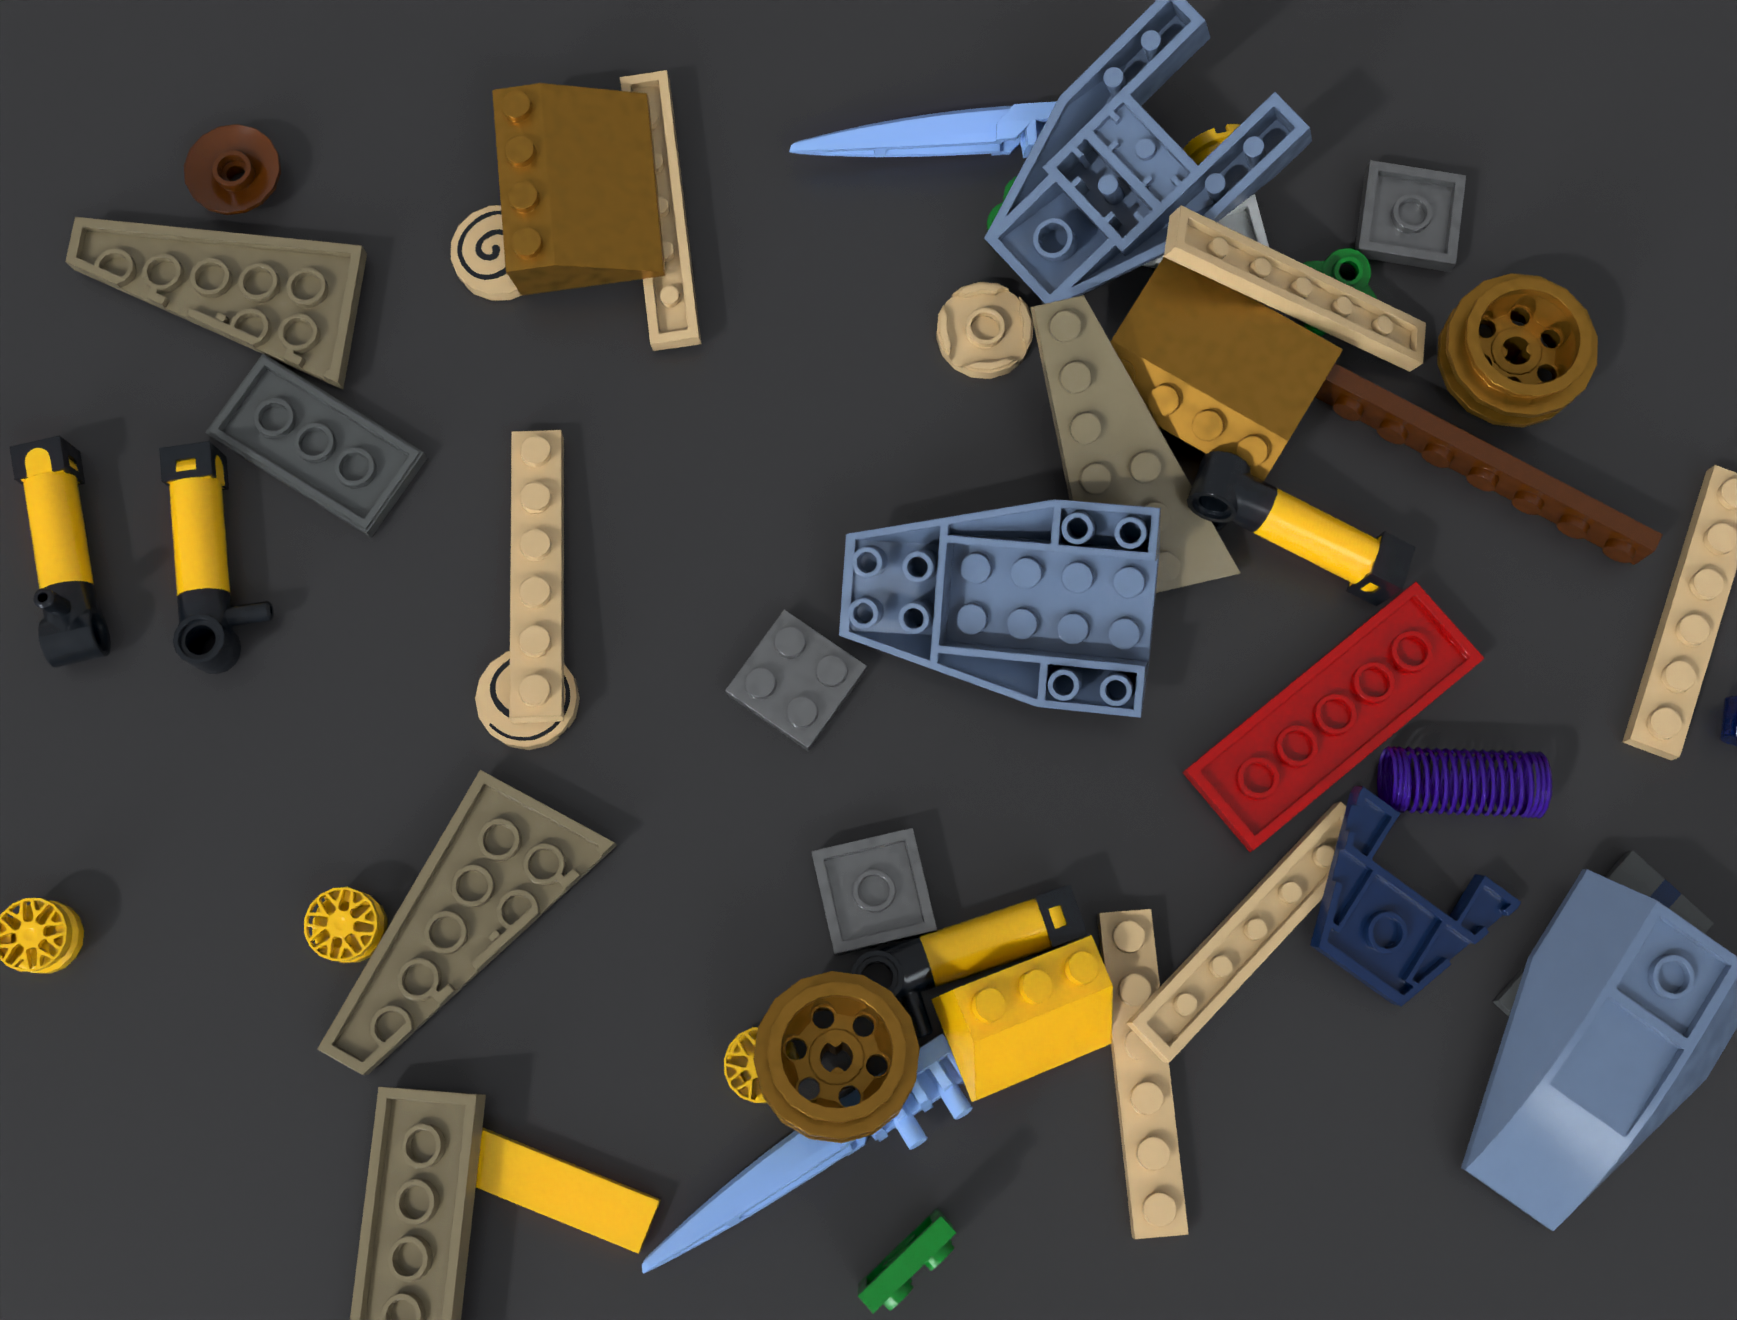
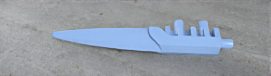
M1057 101L965 109L878 122L797 141L791 145L789 152L805 155L843 157H931L991 154V156L1010 155L1020 144L1023 158H1027Z
M943 1033L919 1047L917 1076L914 1087L899 1114L871 1135L875 1141L879 1140L881 1142L888 1137V1132L896 1128L909 1150L920 1146L928 1137L914 1115L922 1110L924 1113L933 1108L932 1103L940 1098L955 1120L964 1117L973 1109L959 1087L961 1084H964L947 1038ZM885 1069L884 1071H882L881 1073H879V1074L876 1075V1076H881V1075H883V1074L886 1072L887 1069ZM855 1089L839 1099L844 1107L853 1106L860 1102V1094ZM793 1131L723 1186L662 1241L643 1261V1274L701 1245L775 1202L840 1159L851 1155L866 1145L868 1136L845 1143H834L808 1139L797 1131Z

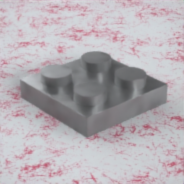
M1370 160L1365 169L1355 249L1363 253L1367 259L1451 272L1456 265L1466 175Z
M784 609L726 688L725 692L729 697L801 747L810 751L867 671V666Z
M913 828L811 851L835 955L911 938L937 930Z

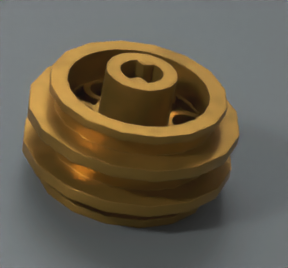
M1510 273L1483 281L1459 301L1457 307L1450 313L1438 337L1437 365L1448 392L1467 412L1493 425L1523 428L1552 419L1586 389L1597 366L1598 336L1588 311L1567 289L1541 276ZM1512 320L1521 322L1525 325H1516L1512 322ZM1480 324H1486L1491 328L1492 337L1484 338L1479 335ZM1541 337L1543 338V340L1545 341V343L1547 344V346H1548L1549 348H1547L1546 346H1544V345L1542 344L1541 339H1540ZM1505 357H1508L1512 363L1508 362ZM1541 368L1549 370L1552 373V379L1542 382L1537 376V370Z
M830 971L800 979L774 999L758 1026L753 1060L762 1097L783 1124L808 1139L845 1143L873 1135L899 1114L916 1082L920 1048L911 1016L890 990L864 975ZM829 1010L834 1016L833 1024L825 1029L818 1028L813 1022L814 1014L819 1011ZM860 1017L867 1018L874 1025L873 1032L866 1037L857 1035L853 1030L855 1020ZM800 1040L806 1045L807 1052L803 1058L793 1060L787 1056L786 1046L790 1041ZM828 1050L835 1055L844 1050L851 1057L852 1063L846 1071L836 1067L829 1072L821 1064V1058ZM873 1056H880L887 1063V1070L881 1076H873L867 1071L866 1063ZM807 1079L816 1081L820 1087L818 1096L811 1100L800 1095L798 1091L801 1082ZM850 1087L855 1088L860 1094V1102L853 1106L844 1107L839 1101L840 1092Z

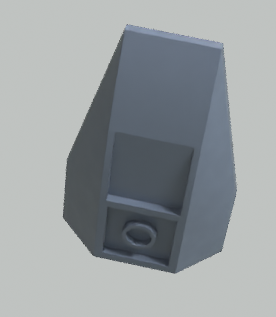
M1053 499L846 534L839 636L1036 707L1141 718L1151 652L1160 553L1161 508Z
M1582 869L1527 959L1461 1168L1546 1228L1554 1231L1709 1076L1737 1029V956L1659 901L1588 869Z

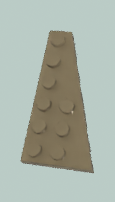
M75 217L65 261L73 270L344 389L367 252L362 245Z
M1082 295L1030 307L1069 500L1161 508L1160 553L1156 593L1240 574L1237 565L1212 521L1199 517L1188 507L1187 499L1192 486L1085 296Z
M480 770L317 1050L362 1075H369L610 853L617 844Z

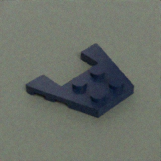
M1354 786L1349 795L1310 946L1391 1004L1402 1007L1451 965L1449 961L1468 944L1479 942L1489 933L1487 928L1503 915L1509 916L1518 909L1521 901L1487 876L1475 874L1448 916L1372 860L1400 813L1364 786Z

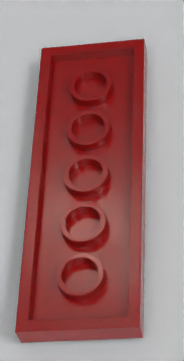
M1415 581L1189 766L1183 774L1246 849L1252 852L1485 658Z

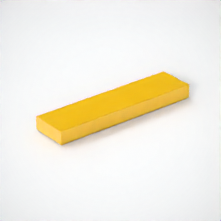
M482 1127L476 1188L639 1254L641 1252L661 1199Z

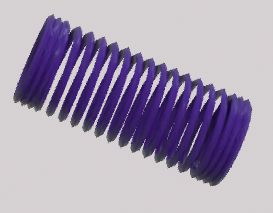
M1387 746L1382 751L1379 759L1377 791L1378 797L1401 813L1408 810L1412 814L1417 810L1420 814L1425 811L1432 814L1436 811L1440 815L1445 811L1447 815L1455 812L1457 816L1463 812L1466 816L1471 813L1478 816L1482 813L1485 817L1490 814L1494 817L1499 814L1506 817L1510 814L1513 818L1520 815L1522 818L1536 817L1538 819L1545 815L1550 805L1552 772L1547 757L1540 751H1528L1525 753L1522 751L1513 752L1512 750L1507 752L1503 750L1497 752L1494 750L1485 751L1484 749L1468 751L1465 748L1459 751L1456 748L1440 750L1436 747L1431 750L1428 747L1412 749L1408 746L1403 749L1400 746L1397 748L1395 746ZM1440 758L1442 761L1441 775L1438 766ZM1412 759H1413V761H1414L1413 778H1412V775H1411V762H1412ZM1423 759L1424 767H1423L1422 782H1421L1420 763H1421V760ZM1432 759L1433 768H1432V774H1431V778H1430V768H1429V764H1430V760ZM1449 759L1451 760V764H1452L1451 770H1450V777H1449V769H1448ZM1460 759L1461 767L1458 774L1457 763ZM1468 759L1470 761L1469 772L1467 771L1466 766ZM1477 759H1478L1479 764H1480V765H1479V768H1478V774H1477V769H1476ZM1486 760H1488L1489 763L1487 772L1485 767ZM1496 760L1498 762L1497 770H1495L1494 766ZM1505 760L1507 761V764H1508V765H1507V768H1506V771H1505L1504 765H1503ZM1514 760H1515L1516 763H1517L1515 772H1514V767H1513V762H1514ZM1534 765H1535V771H1536V784H1537L1535 801H1534L1535 783H1534V773H1533V766H1534ZM1393 771H1394V783L1392 782ZM1500 778H1501V797H1500ZM1509 779H1510V784H1511V787H1510V799H1509ZM1411 792L1413 795L1414 803L1412 809L1410 806ZM1430 792H1431V802H1432V807H1431V809H1429V805H1428V804H1429V799H1430ZM1422 793L1423 806L1420 809L1419 802ZM1439 796L1442 805L1440 810L1438 808ZM1458 798H1459V804H1460L1459 810H1457V808H1456ZM1467 798H1468V804H1469V810H1468V811L1466 810ZM1448 799H1450L1451 805L1449 810L1447 808ZM1476 801L1479 807L1478 811L1475 810ZM1495 802H1496V806H1497V811H1496V812H1495L1494 809H1493L1494 806H1495ZM1486 803H1487V807H1488V810H1487V811L1484 810V807H1485V804H1486ZM1504 803L1507 809L1506 812H1503ZM1513 806H1515L1516 809L1514 813L1512 812Z

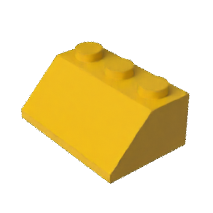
M1092 935L931 999L971 1102L1112 1044L1113 985Z

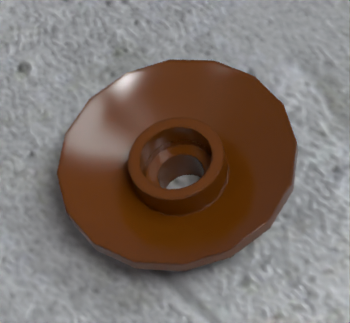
M240 124L219 126L203 134L189 149L184 163L185 184L195 201L209 211L224 215L247 213L262 205L275 191L281 175L280 156L270 138L256 128ZM244 173L240 179L232 181L234 175Z

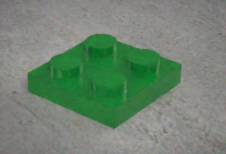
M938 1208L926 1217L858 1283V1297L873 1314L882 1305L889 1311L895 1308L914 1288L911 1284L913 1281L911 1277L923 1265L932 1271L955 1248L950 1239L956 1234L952 1223Z

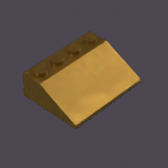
M546 83L492 90L506 273L520 294L523 296L665 276L651 117L647 93Z
M1165 257L1162 258L1110 341L1157 426L1206 454L1213 451H1223L1239 456L1250 466L1251 475L1263 481L1266 479L1343 351L1342 348L1255 299Z

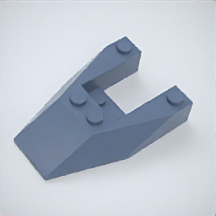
M1156 0L1060 95L984 237L1045 304L1081 296L1164 255L1169 216L1182 205L1218 222L1276 177L1312 142L1310 127L1274 92L1213 152L1197 165L1141 107L1211 38L1206 20L1186 0Z

